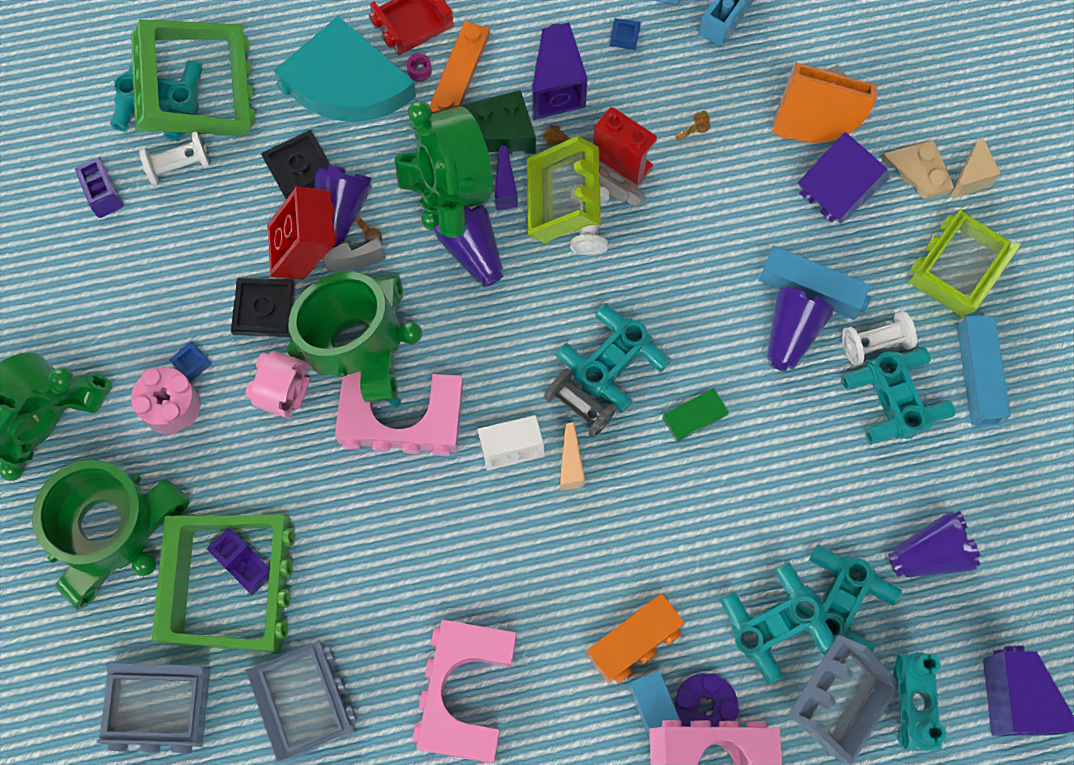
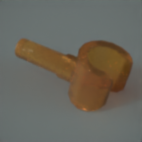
M701 111L693 116L695 124L675 135L676 140L680 141L697 131L699 133L707 132L710 128L708 112Z
M358 215L355 222L365 234V243L370 242L369 237L374 235L382 242L381 232L376 228L370 229Z

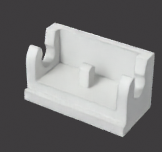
M536 415L477 429L487 471L545 457L544 443Z

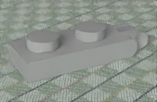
M599 160L600 186L609 190L610 197L626 201L632 206H636L645 200V193L638 189L635 183Z

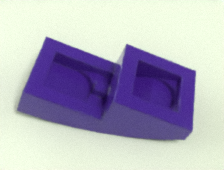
M230 527L206 548L251 595L269 580L270 568Z

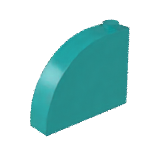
M339 16L333 19L274 70L278 81L276 85L285 96L290 94L308 110L333 120L357 122L377 119L399 110L416 97L414 81Z

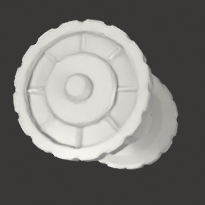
M197 131L191 133L192 142L153 155H149L145 148L139 150L143 170L153 186L159 184V174L199 161L204 168L210 167L206 154L207 148L203 145ZM193 150L194 155L192 157H186V151Z
M600 186V205L609 200V190ZM574 188L572 191V200L578 204H581V211H584L583 201L576 198L574 194V190L576 188ZM588 225L581 228L580 236L571 239L570 249L582 255L602 254L608 250V241L604 237L598 236V225Z
M901 311L895 314L894 323L862 333H857L852 327L843 329L842 342L849 361L856 366L863 363L864 354L900 343L906 350L915 348L917 345V334L911 317L907 312ZM862 338L868 341L867 347H863Z

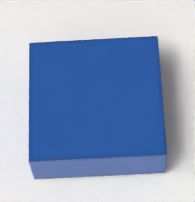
M614 18L610 46L636 50L641 22Z
M193 341L189 342L169 359L177 370L184 374L190 382L212 365L211 361Z

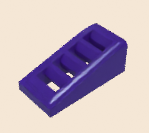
M505 145L500 146L498 152L495 186V206L497 211L515 208L518 205L517 189L508 149Z
M100 157L75 168L87 202L98 218L109 215L123 207L120 196ZM100 171V173L86 179V177Z

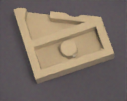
M934 140L884 153L881 158L883 163L886 165L890 163L901 173L899 177L907 184L912 185L915 191L925 200L950 194L954 190V185Z

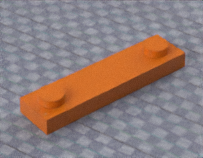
M464 21L431 101L430 108L432 112L462 105L490 36V28Z

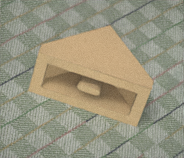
M979 138L970 151L950 196L956 198L990 188L1001 175L985 140Z

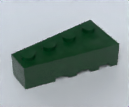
M521 90L432 112L434 114L464 107L475 118L484 137L488 152H499L500 146L505 145L509 154L526 151V154H536V136Z

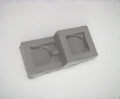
M376 238L354 250L350 249L347 242L329 250L323 258V262L329 271H345L375 264L386 259L380 241Z

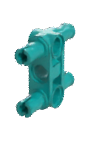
M188 60L181 81L157 78L159 108L162 111L189 115L197 114L199 110L197 102L199 89L197 84L203 70L200 63ZM132 61L128 71L117 77L114 82L116 108L110 125L113 129L121 132L127 131L132 113L135 111ZM164 132L163 134L169 140L180 141L182 132Z
M604 303L597 310L595 317L613 331L609 339L590 358L585 359L568 343L560 347L556 357L574 372L573 376L580 383L584 392L594 395L596 398L603 397L608 403L616 405L618 407L617 411L622 414L633 401L614 384L623 371L637 357L642 356L661 373L670 364L672 359L653 344V337L647 333L643 323L628 317L624 319L612 307ZM636 334L640 337V340L632 342L626 338V335ZM594 373L599 375L601 380L593 383L588 381L586 376Z
M921 347L904 354L884 352L878 358L867 361L863 368L842 374L841 381L846 391L867 384L873 385L888 421L865 429V436L870 445L893 437L900 440L911 439L918 433L929 430L933 423L955 416V407L950 400L925 407L909 375L908 370L930 363L931 358L926 347ZM880 365L888 366L891 369V373H885ZM904 417L911 418L915 422L916 427L907 425Z
M817 544L809 561L833 573L832 577H834L822 601V607L827 614L825 622L833 625L835 639L838 635H841L867 646L873 653L876 645L851 632L850 625L865 595L870 593L893 606L897 603L902 590L877 577L878 573H876V570L872 569L865 560L854 559L848 555L840 557ZM849 568L857 569L860 572L861 582H855L850 578ZM798 603L799 611L802 614L812 615L815 613L812 609Z
M790 561L773 570L787 593L786 599L753 617V615L749 616L735 591L719 600L733 624L731 631L735 636L737 648L745 654L747 659L749 658L750 661L754 660L767 685L779 680L784 675L770 652L772 646L802 630H809L821 653L826 655L835 640L825 622L827 614L822 607L820 598L814 594L811 587L803 585ZM803 600L811 602L814 605L815 613L812 615L802 614L799 611L798 603ZM750 630L755 632L759 637V643L755 645L747 643L744 639V631Z
M917 652L913 654H898L896 658L893 677L898 681L901 730L898 733L897 739L905 751H940L942 742L946 739V729L940 724L936 683V672L939 671L941 662L935 654ZM915 693L921 695L924 699L922 711L913 705L912 699Z

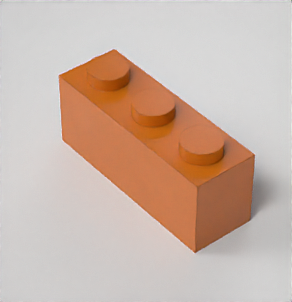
M661 593L586 651V655L608 684L613 680L619 684L633 673L630 667L640 660L644 665L658 654L655 650L657 646L663 642L669 646L682 635L679 629L684 626L685 622Z

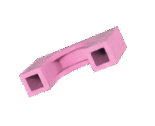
M361 371L342 377L335 438L339 444H342L343 448L357 450L360 449V446H369L373 450L388 452L390 448H397L409 454H418L420 450L432 451V454L437 456H449L450 452L457 453L464 387L462 376L432 374L428 410L417 424L405 429L386 427L374 417V401L365 402L361 395Z
M441 620L440 627L434 628L431 645L436 646L434 659H428L425 677L430 678L428 691L422 690L419 709L424 710L422 723L416 722L413 733V742L417 743V750L495 763L500 730L462 723L453 718L446 709L443 691L449 675L457 667L465 663L482 662L511 668L517 638L516 632Z
M681 720L662 721V727L649 729L651 765H698L702 753L713 743L724 748L732 757L735 765H782L780 728H767L765 721L747 722V727H739V721L719 722V727H711L710 721H690L691 727H682Z

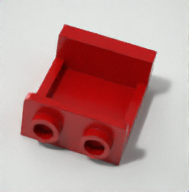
M375 0L369 2L371 9L369 18L375 29H381L383 32L382 37L389 49L394 48L398 56L454 27L453 11L445 0H391L381 6H378Z
M610 107L594 126L593 144L599 147V160L639 186L653 168V163L647 160V154L657 141V136L614 107Z

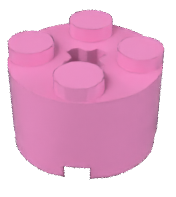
M271 351L268 354L262 352L257 359L256 369L258 370L254 381H250L247 386L246 398L251 399L252 405L255 408L290 419L294 416L290 411L293 408L299 409L306 395L310 378L305 377V369L310 370V364L276 351Z
M168 367L145 370L136 382L131 396L132 409L152 430L166 435L179 433L183 428L191 426L197 419L201 407L198 393L186 376L180 371Z

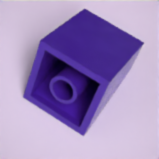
M569 22L552 24L542 29L532 83L533 120L586 108L588 78Z
M844 132L797 184L802 189L799 194L810 204L816 201L822 207L819 212L832 223L836 219L842 224L890 179L888 169L847 132Z
M1005 646L1004 649L993 650L992 656L983 658L992 736H1050L1074 733V715L1037 651H1025L1024 646Z

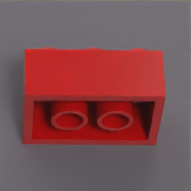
M296 186L269 221L267 229L270 277L304 280L329 250L335 246L337 233L333 229L332 222L335 207L331 203L330 191Z

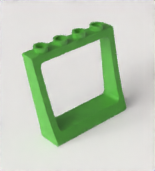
M139 19L131 33L135 130L186 133L197 131L201 134L245 137L251 130L255 111L249 108L253 87L247 84L251 63L245 60V54L249 48V39L243 35V24ZM155 40H226L229 43L235 120L162 111L159 108Z
M284 514L165 516L151 641L166 645L281 653L282 639H286L288 635V623L286 620H283L284 608H288L291 601L290 591L286 589V579L293 572L292 560L288 558L289 546H293L295 543V531L293 528H290L291 518ZM229 527L231 529L273 528L265 634L262 639L252 640L184 633L193 536L195 532L200 530H226Z

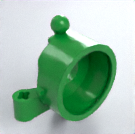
M415 101L408 108V115L412 121L410 127L415 130L417 154L404 153L395 157L398 187L419 192L423 196L419 202L424 208L421 221L426 229L433 230L439 225L441 235L457 237L466 232L464 208L486 203L491 196L492 171L486 143L475 118L466 108L458 107L432 114L428 103Z
M339 272L317 280L297 298L289 316L288 326L292 341L288 344L287 350L288 355L300 360L306 359L310 366L320 375L344 377L361 371L360 390L365 402L396 399L398 386L393 364L394 351L398 350L400 342H404L407 345L419 342L422 337V329L415 322H406L402 326L396 312L399 302L403 299V286L398 275L372 279L358 272ZM355 324L369 327L356 340L335 348L338 335L347 327Z
M34 352L20 353L1 361L0 476L6 481H15L23 475V464L33 460L32 449L51 435L66 408L90 413L99 411L112 389L110 380L97 373L74 377L69 369L61 367L55 369L42 355Z
M84 460L61 468L41 487L33 506V530L40 545L50 554L47 559L51 563L60 560L71 566L57 581L55 588L77 610L86 607L96 598L104 581L117 568L122 569L132 563L134 573L139 576H148L156 569L154 555L149 552H143L149 542L148 537L164 524L165 516H179L190 503V500L169 479L162 480L145 495L139 486L141 477L137 473L130 477L120 468L108 462ZM104 502L116 505L120 511L121 521L115 534L109 539L100 542L88 540L82 530L83 518L87 511L96 504Z

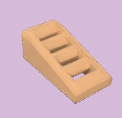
M573 422L567 423L565 428L560 476L561 491L582 488L585 483Z

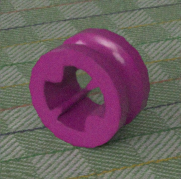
M415 54L408 59V75L413 81L423 82L430 78L432 74L431 61L426 55ZM418 65H423L420 71H415Z

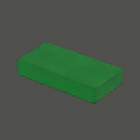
M713 388L663 414L662 418L676 442H679L728 416L729 411Z

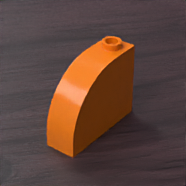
M795 62L773 120L772 133L784 139L792 138L810 143L837 140L844 132L850 134L867 119L877 99V85Z

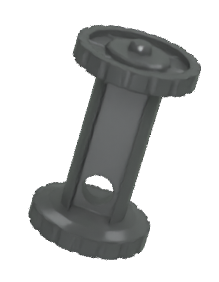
M567 368L550 385L544 395V399L550 403L558 398L591 425L588 435L594 438L609 424L618 407L613 403L606 408L602 407L570 381L573 372ZM590 409H594L597 412V417L590 415Z

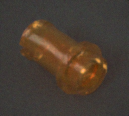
M550 125L543 139L546 140L547 145L552 144L556 146L572 139V137L561 131L559 125L556 127Z

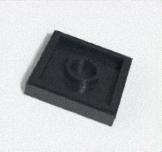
M311 129L261 153L285 200L296 186L315 188L314 177L316 171L319 168L328 169L330 165Z
M237 278L230 331L232 335L290 337L288 324L290 312L294 305L295 281Z

